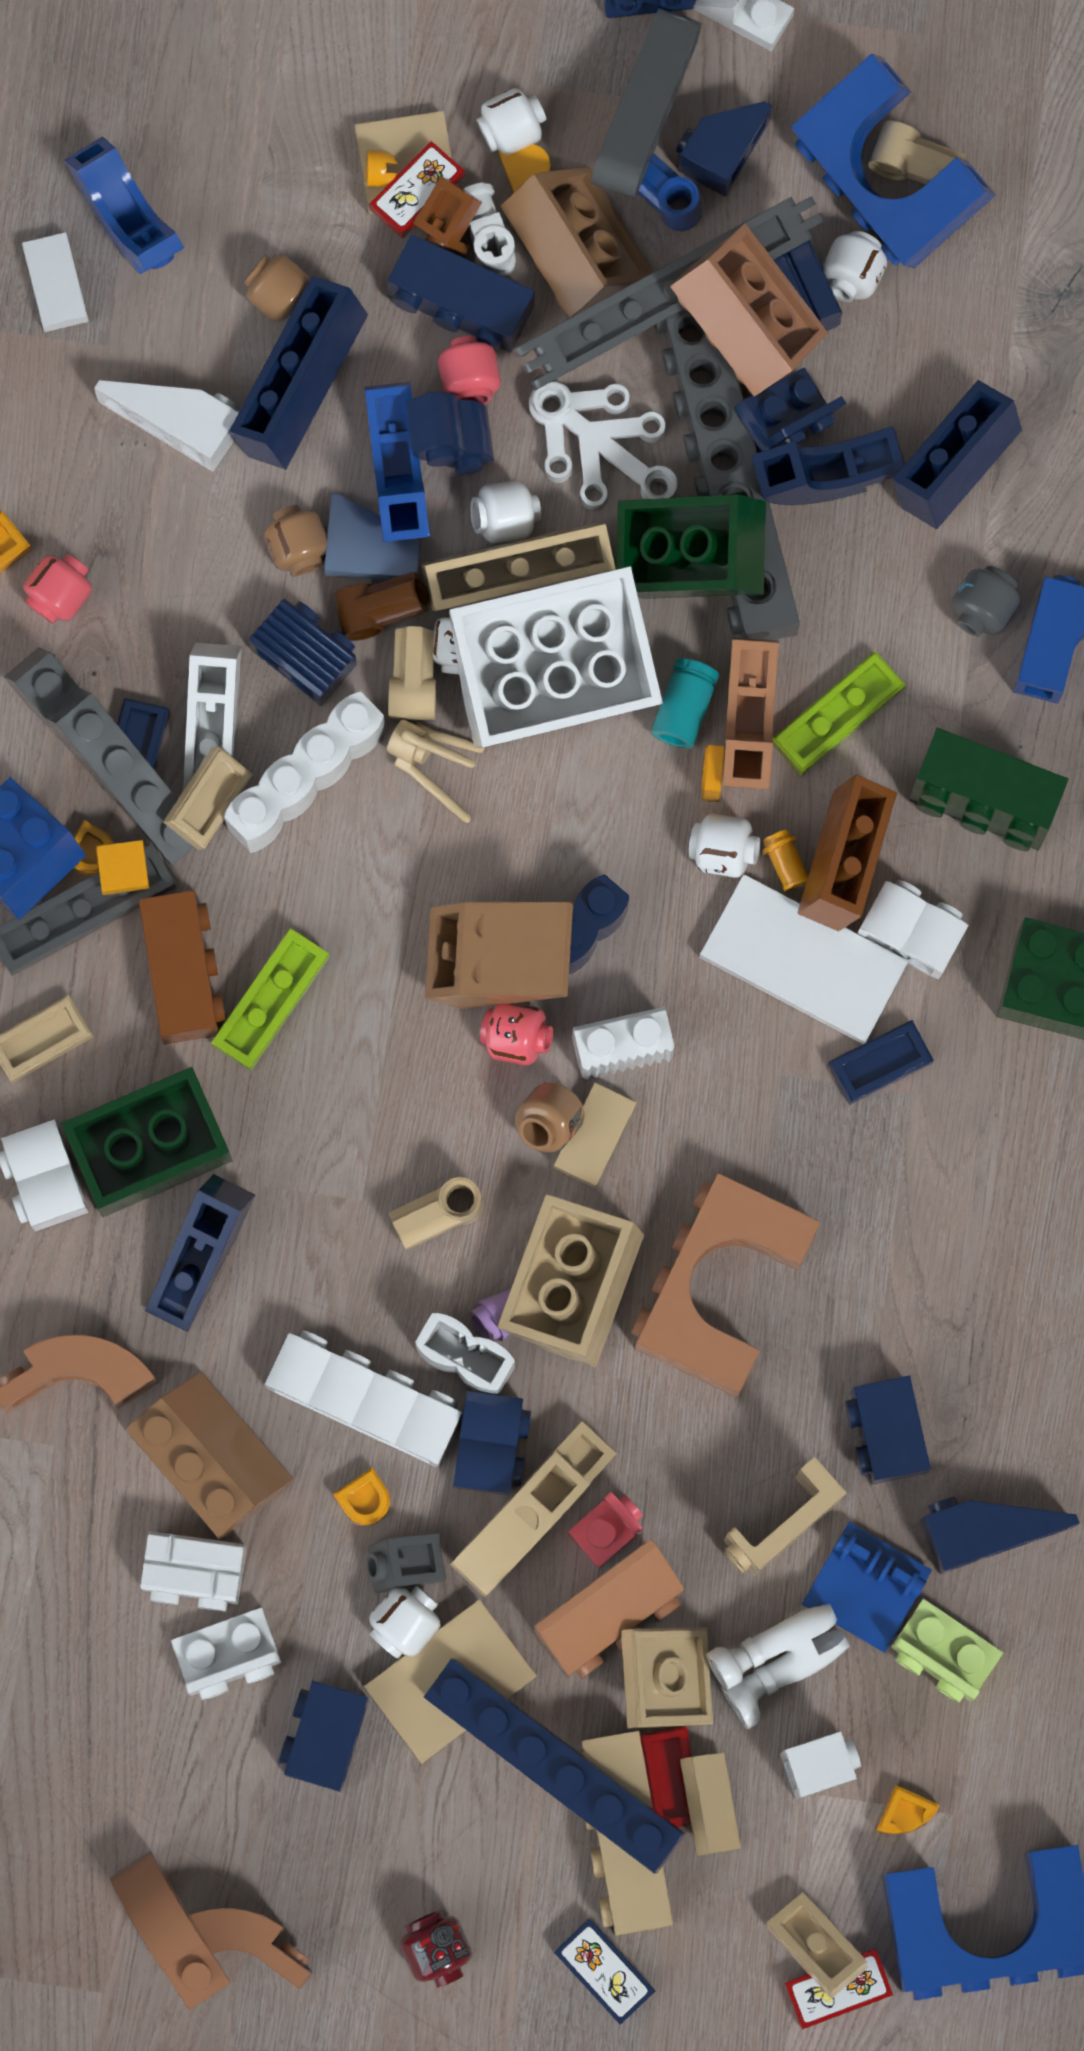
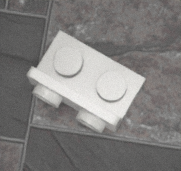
M262 1607L171 1640L188 1694L192 1696L199 1693L202 1701L228 1692L227 1683L244 1676L247 1684L274 1675L272 1666L281 1663Z

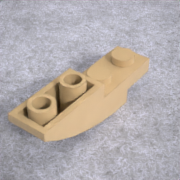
M581 1421L518 1491L505 1502L450 1565L479 1593L486 1597L570 1508L617 1453Z

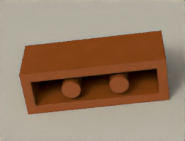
M857 774L833 790L797 914L838 932L862 917L897 796L896 791Z
M194 890L139 899L160 1036L163 1044L216 1036L219 1032L217 1022L226 1021L222 994L212 993L210 977L218 975L214 948L205 949L202 931L211 930L207 903L198 904Z

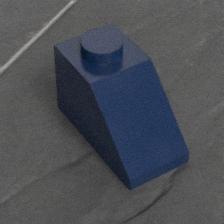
M763 101L702 117L695 130L687 128L677 145L676 153L680 154L678 171L726 197L770 123L772 105Z

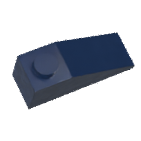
M215 1174L199 1188L147 1305L146 1312L186 1332L190 1330L238 1236L255 1194Z
M955 1496L929 1505L931 1514L924 1516L920 1520L940 1574L1066 1531L1080 1524L1076 1514L971 1500L958 1504Z

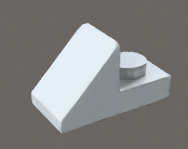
M697 0L693 8L695 11L771 52L794 15V8L780 0Z

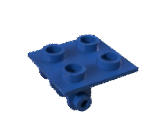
M848 1522L801 1605L806 1608L830 1604L837 1618L835 1625L885 1653L915 1599L924 1588L932 1569L855 1524Z

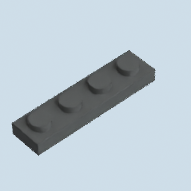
M154 844L144 848L150 889L103 895L100 874L97 873L30 909L20 920L15 917L0 926V956L11 976L140 907L139 899L162 896L175 889L176 884Z

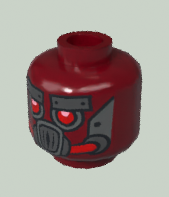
M438 1910L405 1926L408 1933L403 1936L400 1945L416 1980L420 1982L434 1980L437 1988L464 1976L460 1967L469 1962L472 1957V1950L456 1917L443 1916L442 1911Z

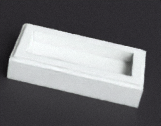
M66 232L23 242L22 246L44 332L89 322Z

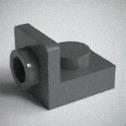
M439 1533L389 1538L368 1547L369 1554L366 1559V1570L368 1577L373 1581L376 1593L386 1592L396 1587L436 1584L446 1581Z

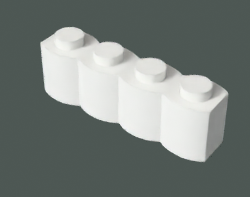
M357 692L344 698L332 710L327 723L318 725L305 733L297 743L293 754L278 759L265 771L259 786L243 791L231 802L224 816L227 830L249 853L259 851L268 846L278 836L284 822L295 819L311 806L317 791L326 789L339 781L348 770L351 760L366 755L379 743L385 731L384 715L362 692Z
M302 1330L299 1337L291 1333L288 1334L264 1384L266 1389L439 1468L462 1418V1412L455 1409L458 1401L435 1390L431 1391L429 1397L411 1389L414 1384L413 1380L395 1371L388 1370L386 1377L368 1369L371 1361L354 1352L345 1350L342 1357L325 1349L328 1341L308 1331Z

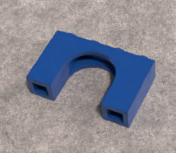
M871 53L793 124L791 128L799 137L795 145L800 152L812 163L818 160L827 171L823 176L826 184L836 195L841 197L845 194L853 203L855 208L851 210V214L857 222L868 232L873 228L883 240L880 248L890 262L895 266L901 263L904 266L915 268L991 201L996 194L969 161L959 157L950 162L923 188L908 197L885 199L870 186L862 166V152L867 136L879 121L911 93L910 89L887 61Z
M1065 575L1044 578L1039 591L1014 693L1056 704L1059 703L1064 692L1074 649L1084 639V587L1080 586L1079 580Z
M1078 1845L1025 1853L1034 1907L1032 1924L1026 1937L1016 1948L1004 1955L993 1958L978 1957L966 1952L948 1934L942 1918L934 1867L883 1874L882 1878L901 1992L913 1991L914 2000H922L943 1996L942 1987L961 1984L962 1993L991 1989L990 1979L1009 1976L1010 1986L1038 1982V1972L1057 1969L1058 1978L1084 1975V1877Z

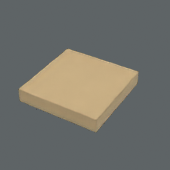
M444 111L354 124L369 215L374 214L369 210V203L386 186L367 187V150H383L391 153L398 164L386 165V172L398 174L430 141L435 143L452 159Z
M707 1627L621 1630L627 1728L712 1725L713 1709L710 1666L706 1657V1653L709 1652Z

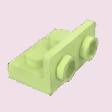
M925 1599L921 1600L890 1647L899 1653L895 1659L897 1663L917 1676L924 1670L939 1680L935 1688L957 1703H960L963 1697L970 1702L975 1700L980 1692V1688L1003 1655L1002 1651Z

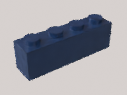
M311 276L229 430V433L249 458L285 470L289 466L368 316V313L349 287Z

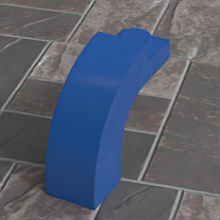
M103 136L64 159L97 218L118 249L139 274L149 269H158L167 265L173 260L174 254L184 248L177 233L163 222L148 204L131 177L116 147Z
M409 381L366 386L364 388L383 542L430 537L420 459L413 455L406 401L412 399L411 383Z

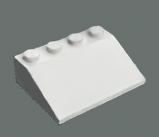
M631 566L449 610L463 700L475 748H483L663 704Z

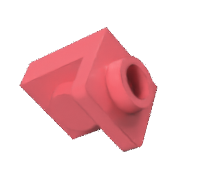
M610 1492L600 1504L574 1525L567 1534L594 1565L600 1569L642 1532L643 1527L638 1520L643 1517V1514L625 1494L618 1499Z

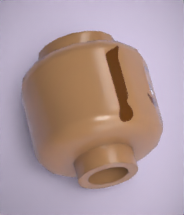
M297 504L274 512L273 517L275 521L266 527L264 539L276 568L281 571H289L292 577H296L324 566L327 534L318 513L313 510L300 511Z

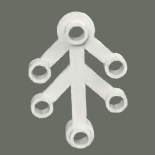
M552 381L535 391L533 390L529 398L531 416L536 422L545 426L548 457L545 460L544 471L550 481L562 483L572 473V461L565 454L564 426L579 438L583 475L580 501L586 509L597 511L603 508L607 502L608 491L605 484L602 483L599 454L640 485V493L643 499L675 497L677 478L672 470L665 466L647 467L613 440L640 437L648 443L659 441L665 432V420L659 413L646 412L641 417L590 422L577 411L604 408L609 414L620 415L629 407L630 395L628 390L623 385L612 384L603 390L571 392L564 384ZM618 393L623 396L624 402L621 405L615 406L610 404L607 398L611 394ZM553 399L560 404V408L557 411L549 412L543 407V404L547 400ZM648 421H654L658 423L660 429L656 433H648L643 429V425ZM555 461H561L565 463L567 469L563 473L558 474L551 471L550 465ZM654 483H662L666 486L667 491L663 495H654L650 491V486ZM590 489H597L603 496L600 500L594 502L588 500L585 494Z

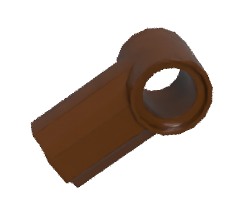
M415 572L375 585L368 583L350 585L334 593L341 631L350 641L375 637L383 632V626L428 612V604L430 603L427 587L423 584L420 574Z

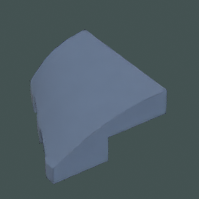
M332 493L325 557V576L371 579L372 584H378L411 572L419 573L420 539L383 542L380 516L341 494Z

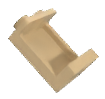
M816 1457L804 1465L795 1477L796 1481L810 1495L811 1499L759 1545L752 1546L736 1527L726 1534L723 1541L728 1547L725 1548L726 1550L723 1553L741 1574L749 1570L755 1577L833 1509L847 1494Z

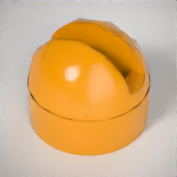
M367 150V187L387 186L398 175V173L386 172V165L398 164L395 157L388 151Z

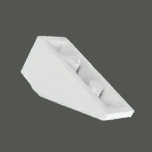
M99 380L94 387L100 404L214 472L235 440L229 433V430L239 413L237 412L239 407L222 394L216 393L213 397L198 389Z
M195 643L189 659L183 791L212 747L219 746L233 757L239 697L241 646Z

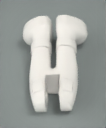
M830 1604L804 1609L752 1638L748 1637L740 1642L741 1648L728 1650L725 1647H716L706 1653L709 1666L717 1680L721 1683L722 1686L720 1688L726 1700L745 1729L748 1730L758 1725L761 1717L758 1702L764 1694L769 1696L778 1691V1688L803 1680L817 1673L836 1660L850 1647L844 1632L834 1630L824 1633L832 1628L837 1621ZM787 1651L784 1655L777 1658L776 1660L766 1665H762L763 1663H765L766 1660L782 1652ZM750 1667L755 1668L752 1670V1674L743 1677V1673Z

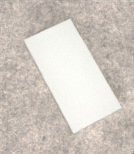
M743 874L699 958L846 1036L865 1044L909 961L847 928H843L838 932L797 914L800 903Z

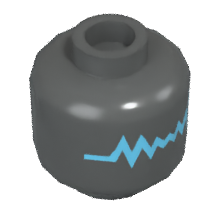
M994 566L971 570L951 602L955 614L959 617L956 621L957 625L975 637H980L982 633L994 635L1002 632L1020 603V596L1016 590L1017 582L1009 574Z

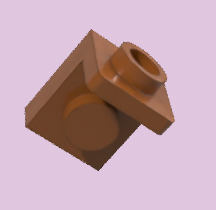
M441 176L413 224L428 233L424 240L447 251H450L452 248L466 254L470 245L462 241L461 238L482 201L451 180Z

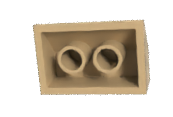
M546 1194L497 1328L553 1354L597 1367L644 1234L632 1221Z

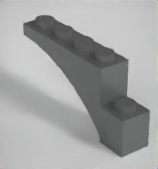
M38 647L4 676L30 710L46 724L86 767L147 839L154 844L167 863L173 865L193 848L190 843L163 823L178 800L177 797L94 695L79 688L51 652Z

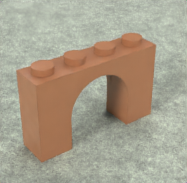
M717 1173L713 1184L704 1181L692 1205V1207L700 1211L692 1227L683 1223L672 1246V1249L680 1253L672 1269L663 1265L651 1290L659 1294L652 1311L645 1308L642 1309L631 1334L639 1337L635 1346L636 1350L738 1398L760 1349L712 1327L698 1314L690 1294V1277L692 1272L706 1255L719 1248L728 1246H741L753 1249L798 1271L821 1222Z

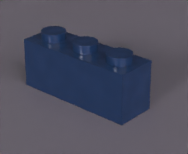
M413 234L410 235L387 280L388 297L393 298L392 302L400 309L409 313H416L419 310L434 317L433 321L443 329L451 332H457L460 329L475 336L478 342L491 345L495 351H499L501 348L510 353L512 352L535 306L534 290Z
M977 380L892 479L901 508L933 528L938 529L1022 431L1014 400Z

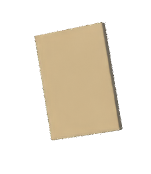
M480 1599L440 1628L419 1654L413 1657L403 1656L364 1686L421 1765L467 1731L423 1698L451 1658H456L508 1699L537 1678V1675Z

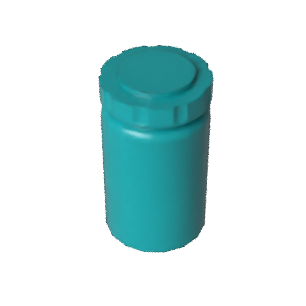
M679 658L676 659L673 666L674 672L670 676L662 699L663 704H660L651 735L659 741L674 747L693 749L714 691L713 685L717 684L719 673L705 663Z

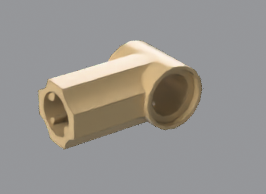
M886 121L878 136L868 162V167L872 172L885 179L903 181L908 178L926 185L956 157L965 159L966 154L922 139L921 134L907 124L898 121Z
M406 626L405 628L395 629L393 678L390 677L388 719L435 721L436 679H433L434 660L432 656L434 630L418 626Z
M456 1177L448 1180L441 1188L407 1203L388 1214L407 1251L459 1225L473 1223L483 1212L484 1201L480 1189L475 1182L468 1178ZM459 1190H467L474 1195L472 1207L461 1213L451 1210L448 1205L451 1195Z

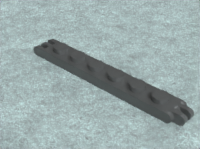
M812 196L797 204L790 197L744 223H746L774 260L812 239L813 237L809 229L822 223L824 219L821 213H818L805 221L803 220L800 213L816 205ZM744 223L514 348L513 351L517 358L527 355L531 350H534L537 356L522 365L525 374L541 366L546 373L537 376L530 382L534 391L683 310L684 308L679 303L677 295L670 285L691 265Z

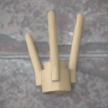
M402 719L396 726L387 745V752L397 757L394 766L408 773L463 822L469 823L471 816L421 772L414 763L418 762L423 765L432 752L457 764L474 768L476 762L473 759L437 744L435 741L477 753H482L485 748H475L474 743L468 739L433 730L419 722L417 725H414Z

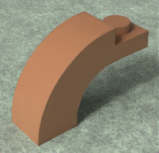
M732 637L724 735L723 786L770 789L779 640Z
M85 1335L58 1336L43 1340L23 1350L33 1367L24 1371L22 1366L0 1378V1406L8 1414L56 1383L80 1380L101 1388L109 1395L115 1406L119 1409L158 1384L149 1369L136 1356L115 1343Z
M151 1851L110 1878L114 1890L135 1928L188 2010H191L230 1984V1979L184 1908L176 1889Z
M232 1908L209 1909L189 1915L213 1954L225 1950H238L249 1953L260 1959L298 1989L303 1987L312 1974L305 1967L309 1958L287 1941L282 1948L274 1944L285 1927L269 1917L248 1910Z

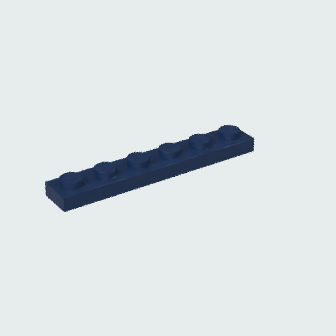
M451 1658L423 1697L652 1873L657 1874L685 1836V1832L456 1658Z

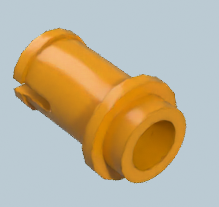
M788 829L779 831L762 840L765 846L762 853L763 855H769L783 885L784 892L806 884L808 874L794 845L797 838L796 836H790Z

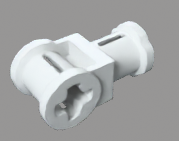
M477 183L465 187L464 190L482 201L469 224L470 238L476 254L475 263L504 277H508L513 272L516 264L515 244L510 231L505 229L499 212L497 213L492 197L495 191L490 183ZM496 249L497 253L501 256L494 257L489 250Z

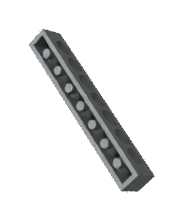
M683 309L654 326L657 334L665 333L668 349L662 350L664 366L668 377L675 375L679 391L673 392L675 410L678 419L686 418L690 434L684 435L685 449L689 462L697 461L701 476L694 478L697 496L738 494L766 501L763 499L751 455L757 454L754 440L734 409L735 406L743 401L739 381L734 374L733 368L720 351L710 344L704 330L691 313ZM686 328H694L700 331L703 337L696 342H688L679 333ZM703 370L709 372L714 380L709 384L700 385L695 383L690 378V375L695 371ZM707 413H716L725 422L719 427L711 428L703 424L701 417ZM723 455L730 457L736 465L730 470L722 471L715 468L711 461L715 457ZM767 501L764 588L769 595L761 601L751 600L746 595L731 596L733 607L727 608L729 625L732 634H740L741 638L778 640L796 636L800 625L771 506Z

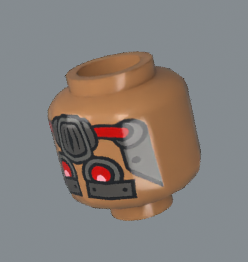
M544 1083L535 1087L517 1109L515 1125L518 1134L529 1147L541 1152L554 1153L563 1149L583 1125L585 1113L581 1101L569 1088L558 1083Z

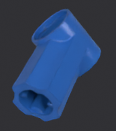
M653 154L638 195L662 215L664 223L669 228L676 231L690 230L701 218L702 209L698 188L693 181L686 177H680ZM677 198H687L691 201V204L683 210H674L669 207L670 203Z

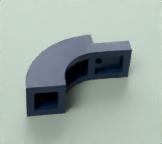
M893 426L837 444L804 447L794 441L751 455L763 499L777 505L822 503L867 492L866 486L894 478L905 465L897 433Z

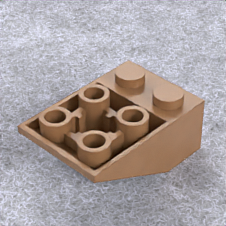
M463 902L431 907L425 999L460 1009H471L498 1004L567 997L573 903Z

